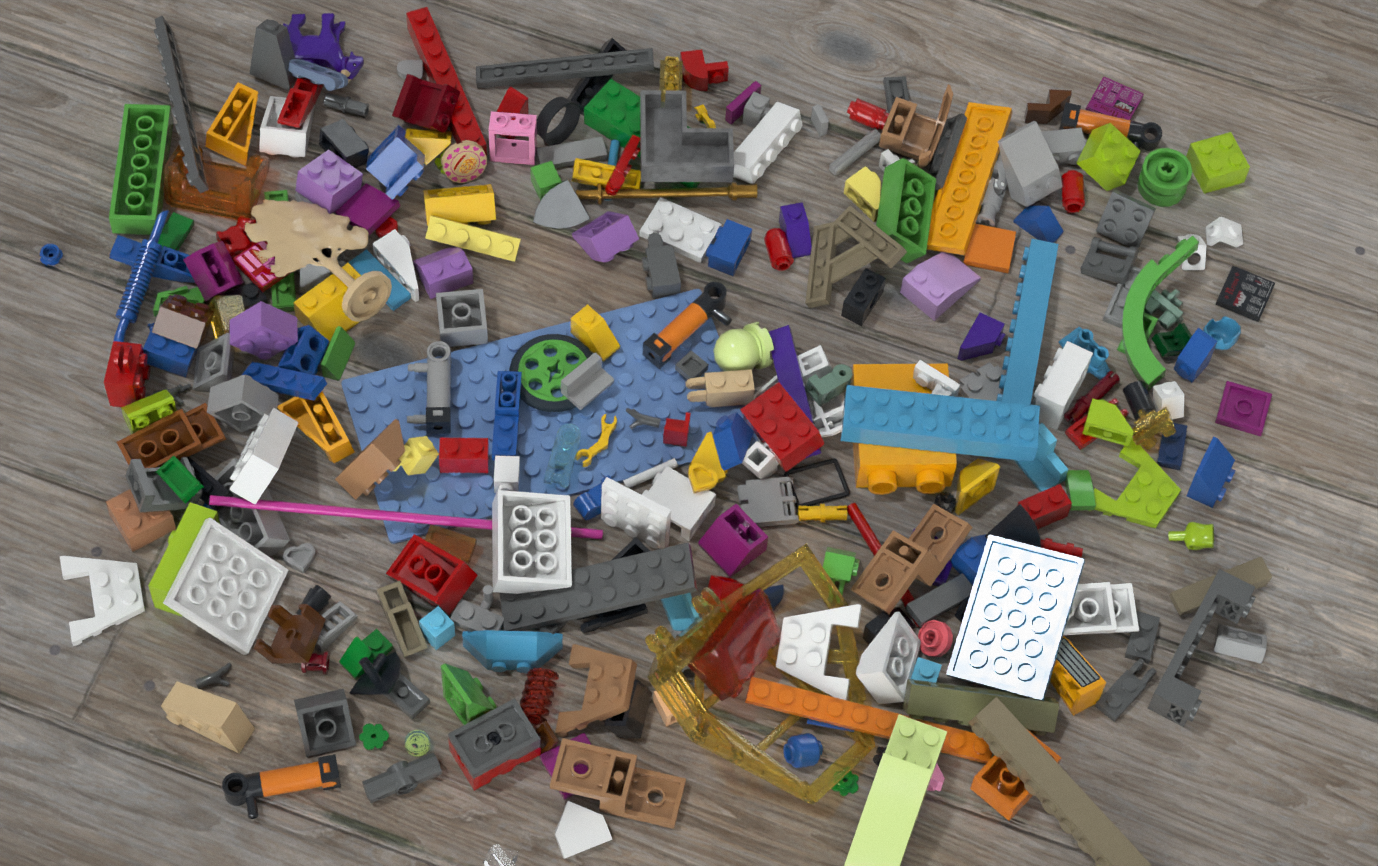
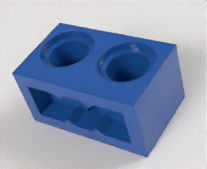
M310 325L297 328L298 342L285 349L277 367L316 375L317 367L325 356L329 340Z

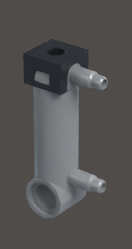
M436 341L427 348V363L408 364V371L427 372L426 415L407 416V423L426 424L427 434L451 433V351L448 344Z

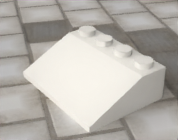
M497 491L492 502L493 592L520 594L572 586L570 496Z

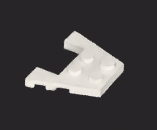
M60 556L63 579L68 580L89 576L95 617L69 622L73 646L81 644L82 640L92 635L95 637L101 634L102 630L114 624L117 626L145 611L137 563Z
M856 604L784 617L776 667L835 698L847 700L850 679L825 676L833 625L859 628L862 606Z

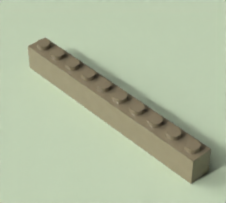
M997 697L968 722L972 726V731L988 743L991 752L1007 764L1009 772L1014 776H1018L1024 783L1025 789L1042 802L1044 810L1054 815L1060 822L1061 828L1078 841L1079 848L1083 852L1089 853L1095 860L1096 866H1152Z

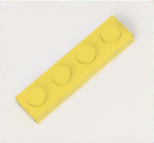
M432 215L425 237L429 240L514 262L516 261L521 241L517 237Z

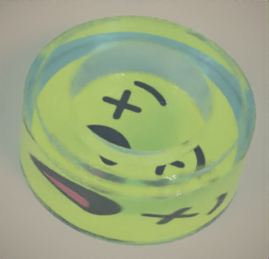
M422 730L409 732L405 737L406 751L416 757L425 755L430 749L428 734Z

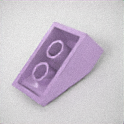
M941 252L918 264L902 280L900 293L935 321L979 282L981 277L953 254Z

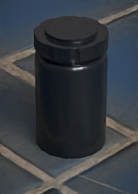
M1143 381L1132 382L1123 388L1124 396L1137 426H1149L1159 419V414Z

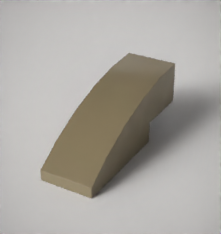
M401 581L377 589V597L404 658L428 649Z

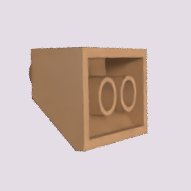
M397 419L393 420L335 479L355 500L362 493L367 496L376 487L375 481L380 484L389 475L387 470L393 472L400 465L401 461L399 458L405 452L399 421Z

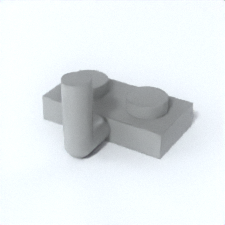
M486 585L483 588V601L480 607L461 599L450 617L455 626L471 632L482 630L501 631L504 617L489 611L493 603V588L490 585Z

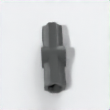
M431 753L409 763L407 761L397 762L390 766L387 772L362 781L368 800L370 803H373L395 793L397 795L409 793L419 783L441 775L442 770L436 755Z

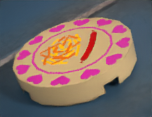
M465 140L462 141L463 143H455L444 152L441 159L442 169L451 181L457 183L471 182L484 172L487 165V156L483 148L476 142Z

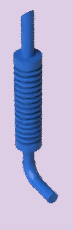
M169 210L158 214L149 240H142L141 248H139L137 254L138 257H136L134 262V270L131 271L132 274H130L128 279L129 283L126 284L124 296H122L120 301V309L117 310L115 315L120 319L114 335V341L124 342V336L129 323H136L139 314L138 310L141 309L140 306H142L144 301L143 297L146 295L145 293L149 287L148 284H150L153 275L152 271L155 270L157 258H159L162 250V245L158 244Z

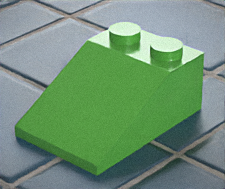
M446 663L441 665L443 697L463 726L497 708L493 699L490 696L486 698L482 692L484 689L477 677L472 678L468 671Z

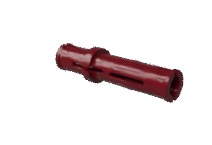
M1113 371L1107 372L1084 396H1080L1076 400V404L1064 413L1065 420L1069 422L1073 418L1070 422L1073 425L1086 413L1088 414L1092 398L1096 400L1102 399L1120 382L1119 376L1116 373L1114 374Z

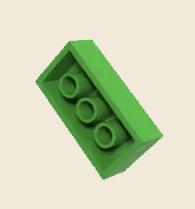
M902 158L884 169L876 226L907 251L900 260L909 263L926 255L936 178L905 158Z

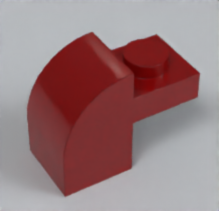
M702 49L680 52L682 78L692 89L708 91V84L728 81L729 67L727 61L705 64Z

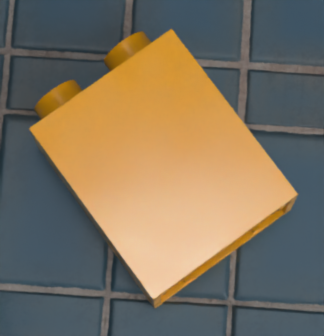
M948 363L928 364L949 377ZM853 364L852 367L853 375L850 383L852 386L931 394L933 391L919 385L913 379L916 364ZM853 442L856 488H868L873 494L884 495L894 492L897 487H916L920 493L935 494L943 491L945 487H951L957 465L956 453Z

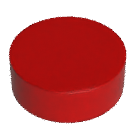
M389 217L375 230L376 235L382 238L394 229L398 232L397 221Z

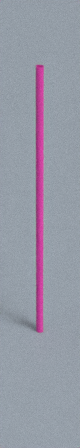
M210 495L209 505L492 530V520L259 499L256 504H253L244 498ZM571 527V537L602 540L603 530Z

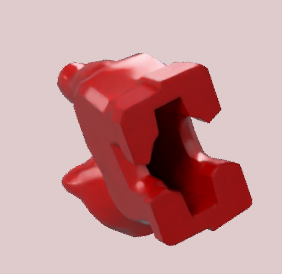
M240 216L235 226H231L223 232H216L217 242L223 241L232 260L255 244L245 235L247 233L244 230L245 223L255 224L256 219L252 220L251 218Z

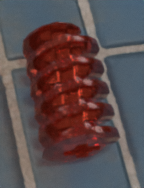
M533 668L527 672L528 679L525 681V688L522 691L523 697L520 699V707L531 724L541 725L544 721H547L542 716L550 714V711L545 707H551L552 701L547 698L554 697V692L550 689L557 687L553 680H558L559 674L550 669Z

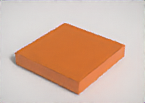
M975 224L963 263L968 266L1008 273L1016 231Z

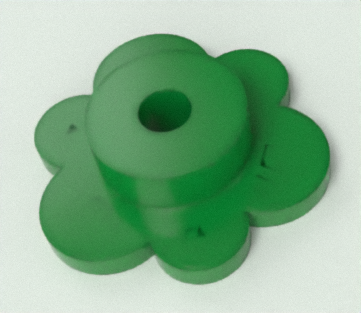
M369 723L364 725L363 733L359 735V739L363 742L366 750L381 749L384 746L383 742L389 739V733L383 730L381 724L374 726Z
M842 768L840 773H833V780L830 784L833 791H839L842 796H846L848 792L853 794L858 791V776L852 774L849 768Z

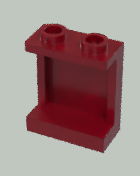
M407 74L392 116L404 123L445 134L461 91L447 84L440 85Z

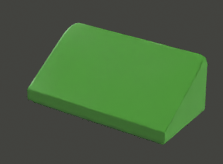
M340 326L336 327L321 363L323 377L337 381L341 379L355 346L354 340Z

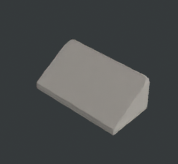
M1222 624L1218 625L1214 652L1262 663L1267 648L1266 635Z

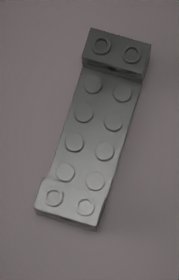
M1219 569L1153 694L1148 706L1149 710L1184 727L1187 720L1193 721L1202 703L1198 699L1201 690L1181 681L1182 673L1188 665L1214 613L1236 624L1241 617L1246 619L1256 599L1252 595L1255 586Z

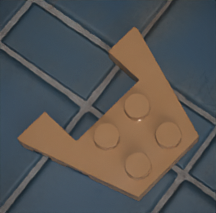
M573 644L569 665L573 669L589 667L590 669L582 710L559 712L555 733L560 737L569 735L568 732L573 729H584L588 726V723L595 720L603 721L629 710L637 664L631 659Z

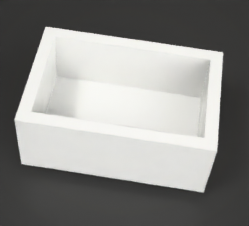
M1068 341L1063 349L1059 348L1053 359L1054 363L1052 366L1049 365L1044 375L1045 380L1043 384L1040 383L1034 394L1035 398L1031 404L1040 406V423L1055 430L1058 429L1064 418V413L1068 411L1086 377L1093 355L1092 352Z

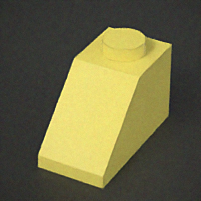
M865 166L845 181L844 194L873 222L877 221L881 180L875 172H871Z

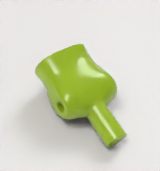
M1190 522L1187 524L1185 531H1169V541H1184L1186 547L1190 550L1214 548V524Z

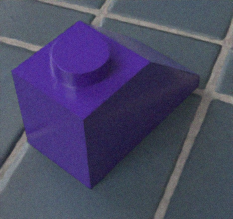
M803 202L780 206L779 224L780 228L786 233L793 258L811 255L812 245L809 222Z
M979 312L960 346L957 359L963 361L993 353L995 347H1000L1005 339L1006 334L1003 333L1005 323Z

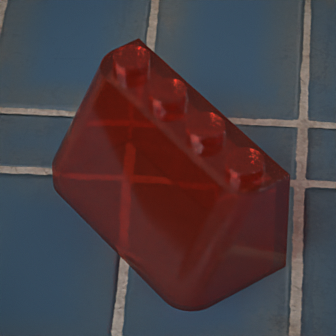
M759 588L738 599L687 665L721 701L729 697L735 698L743 691V683L754 676L756 673L755 667L765 661L768 657L767 651L780 641L779 635L781 631L768 595Z

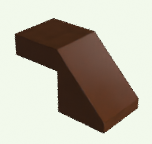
M1049 89L1046 104L1027 103L1024 115L1025 123L1036 121L1037 124H1048L1064 111L1065 103L1070 102L1072 90Z

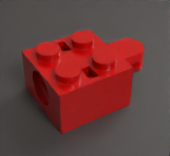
M113 341L104 378V386L110 406L124 407L145 398L146 387L144 383L145 380H149L150 366H147V354H144L142 344Z

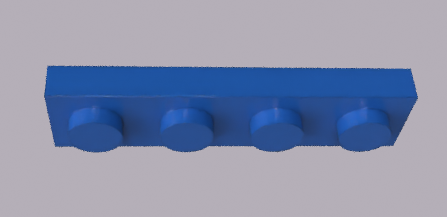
M252 362L242 374L252 377L255 381L263 386H267L274 392L309 400H315L327 385L325 378L257 362Z

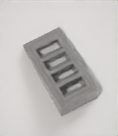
M341 601L321 615L326 619L323 627L328 632L324 629L321 630L314 647L320 653L329 647L358 617ZM339 613L345 619H340L336 614Z

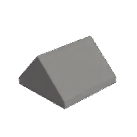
M226 333L198 348L193 390L210 392V387L232 379L235 349L234 346L230 345V333Z

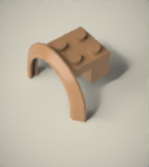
M947 85L937 120L916 113L917 104L896 97L881 133L879 147L918 160L917 167L920 169L929 165L939 143L954 95L951 86Z

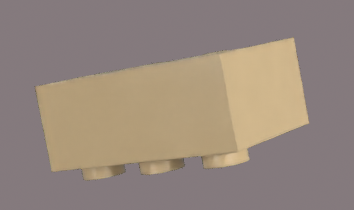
M178 681L161 705L167 714L166 718L172 723L181 724L239 754L255 730L236 702Z

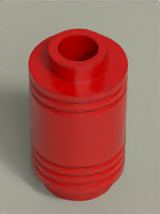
M857 98L856 102L851 101L847 113L850 114L849 119L876 130H883L889 116L886 109L864 100L862 101Z
M1069 170L1061 176L1063 185L1061 187L1062 206L1067 212L1076 213L1081 211L1085 205L1084 176L1076 170Z
M780 228L768 230L765 234L764 242L771 266L776 270H787L793 264L794 259L786 233Z

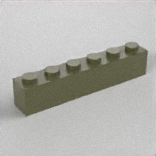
M907 679L903 709L909 714V717L914 719H924V716L934 717L933 720L947 723L951 719L958 720L959 724L971 726L968 722L997 697L1027 730H1032L1031 732L1037 735H1046L1047 732L1055 733L1059 703L1055 698L1045 697L1043 701L1030 697L1025 698L1005 691Z

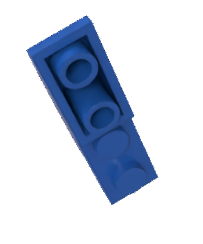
M117 235L109 258L132 266V271L134 270V262L136 257H138L137 254L139 248H141V243ZM163 246L159 258H157L155 270L152 271V277L195 283L183 260L189 255Z
M498 371L492 460H495V456H516L522 372Z

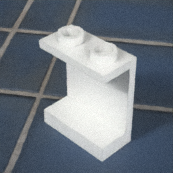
M667 466L662 473L658 472L652 482L653 486L649 491L645 490L642 495L670 509L671 522L681 527V537L690 541L714 508L716 494L709 490L693 493L689 478Z

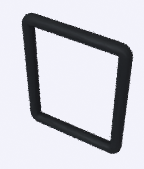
M837 459L824 460L794 468L784 473V477H789L790 474L834 463L845 490L843 493L800 504L792 485L793 496L796 497L795 506L797 508L798 506H813L846 497L850 494Z

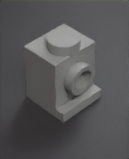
M753 92L744 107L743 124L755 128L770 111V98Z

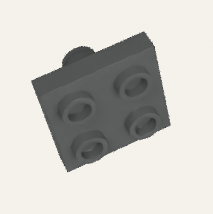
M1114 189L1096 232L1129 247L1139 248L1156 208Z

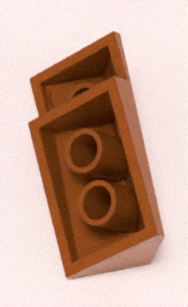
M205 402L186 413L181 408L116 443L128 465L131 459H141L144 468L161 467L173 455L180 461L182 457H189L226 440V437L214 416L207 413L208 405Z

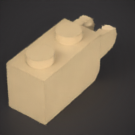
M752 369L705 373L704 377L690 378L685 382L688 389H704L689 392L687 395L689 402H706V406L722 407L747 405L754 400L755 388Z

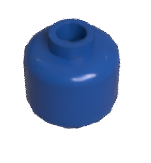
M813 734L794 735L784 745V757L794 768L814 766L819 762L820 755L823 753V746Z

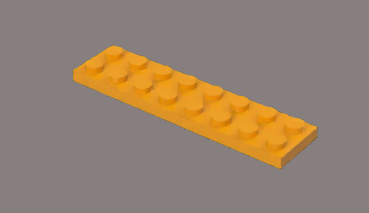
M968 103L964 114L967 120L944 186L938 190L933 203L927 250L965 255L995 162L1000 152L998 140L1005 137L1013 114L1012 108Z

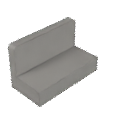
M595 352L561 380V393L578 409L582 410L614 383V378L602 368V358Z

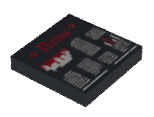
M1232 266L1215 305L1259 322L1275 282Z

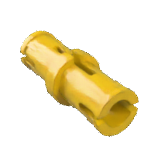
M820 504V506H798L799 521L814 520L820 521V523H825V520L847 521V505L825 506V504Z

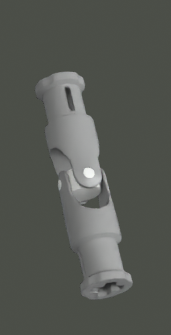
M1000 152L995 162L976 224L995 227V216L1000 211L1007 186Z

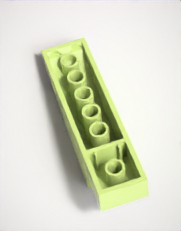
M900 714L898 715L844 866H901L947 731Z

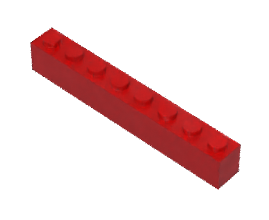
M428 7L407 12V29L420 60H422L429 81L440 85L447 84L461 91L449 123V128L452 131L455 142L457 144L463 143L462 141L465 140L476 142L483 148L487 156V144Z

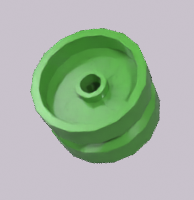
M1160 148L1150 152L1145 157L1137 182L1139 193L1143 199L1156 206L1168 207L1179 203L1185 196L1192 175L1191 163L1185 155L1170 148Z

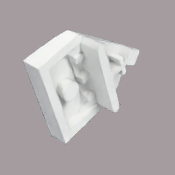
M567 801L554 834L563 858L612 840L603 815Z

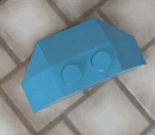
M494 630L463 631L462 633L463 647L487 670L494 672L517 670L520 673L537 671L563 649V634Z

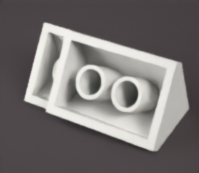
M1110 582L1078 584L1063 635L1139 631L1132 583L1110 585Z

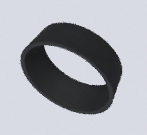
M564 97L552 99L541 110L537 118V134L550 146L564 142L572 134L579 122V105ZM566 106L564 117L559 125L547 133L548 126L553 117Z

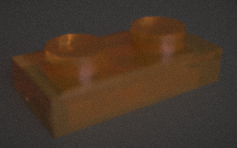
M431 524L425 537L426 541L468 564L477 544V539Z

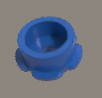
M46 244L41 248L40 261L45 265H56L62 259L63 253L57 245Z

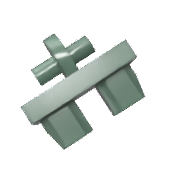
M1164 289L1160 294L1154 290L1144 312L1152 316L1157 309H1160L1163 314L1158 319V322L1167 330L1175 323L1180 324L1184 320L1182 318L1183 312L1179 309L1183 304L1178 299L1180 291L1175 289L1170 293Z

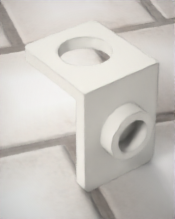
M1194 234L1178 236L1179 242L1183 239L1188 240L1192 235L1199 241L1198 250L1195 253L1200 255V261L1195 265H1191L1188 263V260H1185L1182 263V269L1204 270L1206 243L1203 239Z

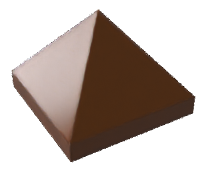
M544 721L536 729V733L540 737L541 754L551 750L559 742L547 721Z

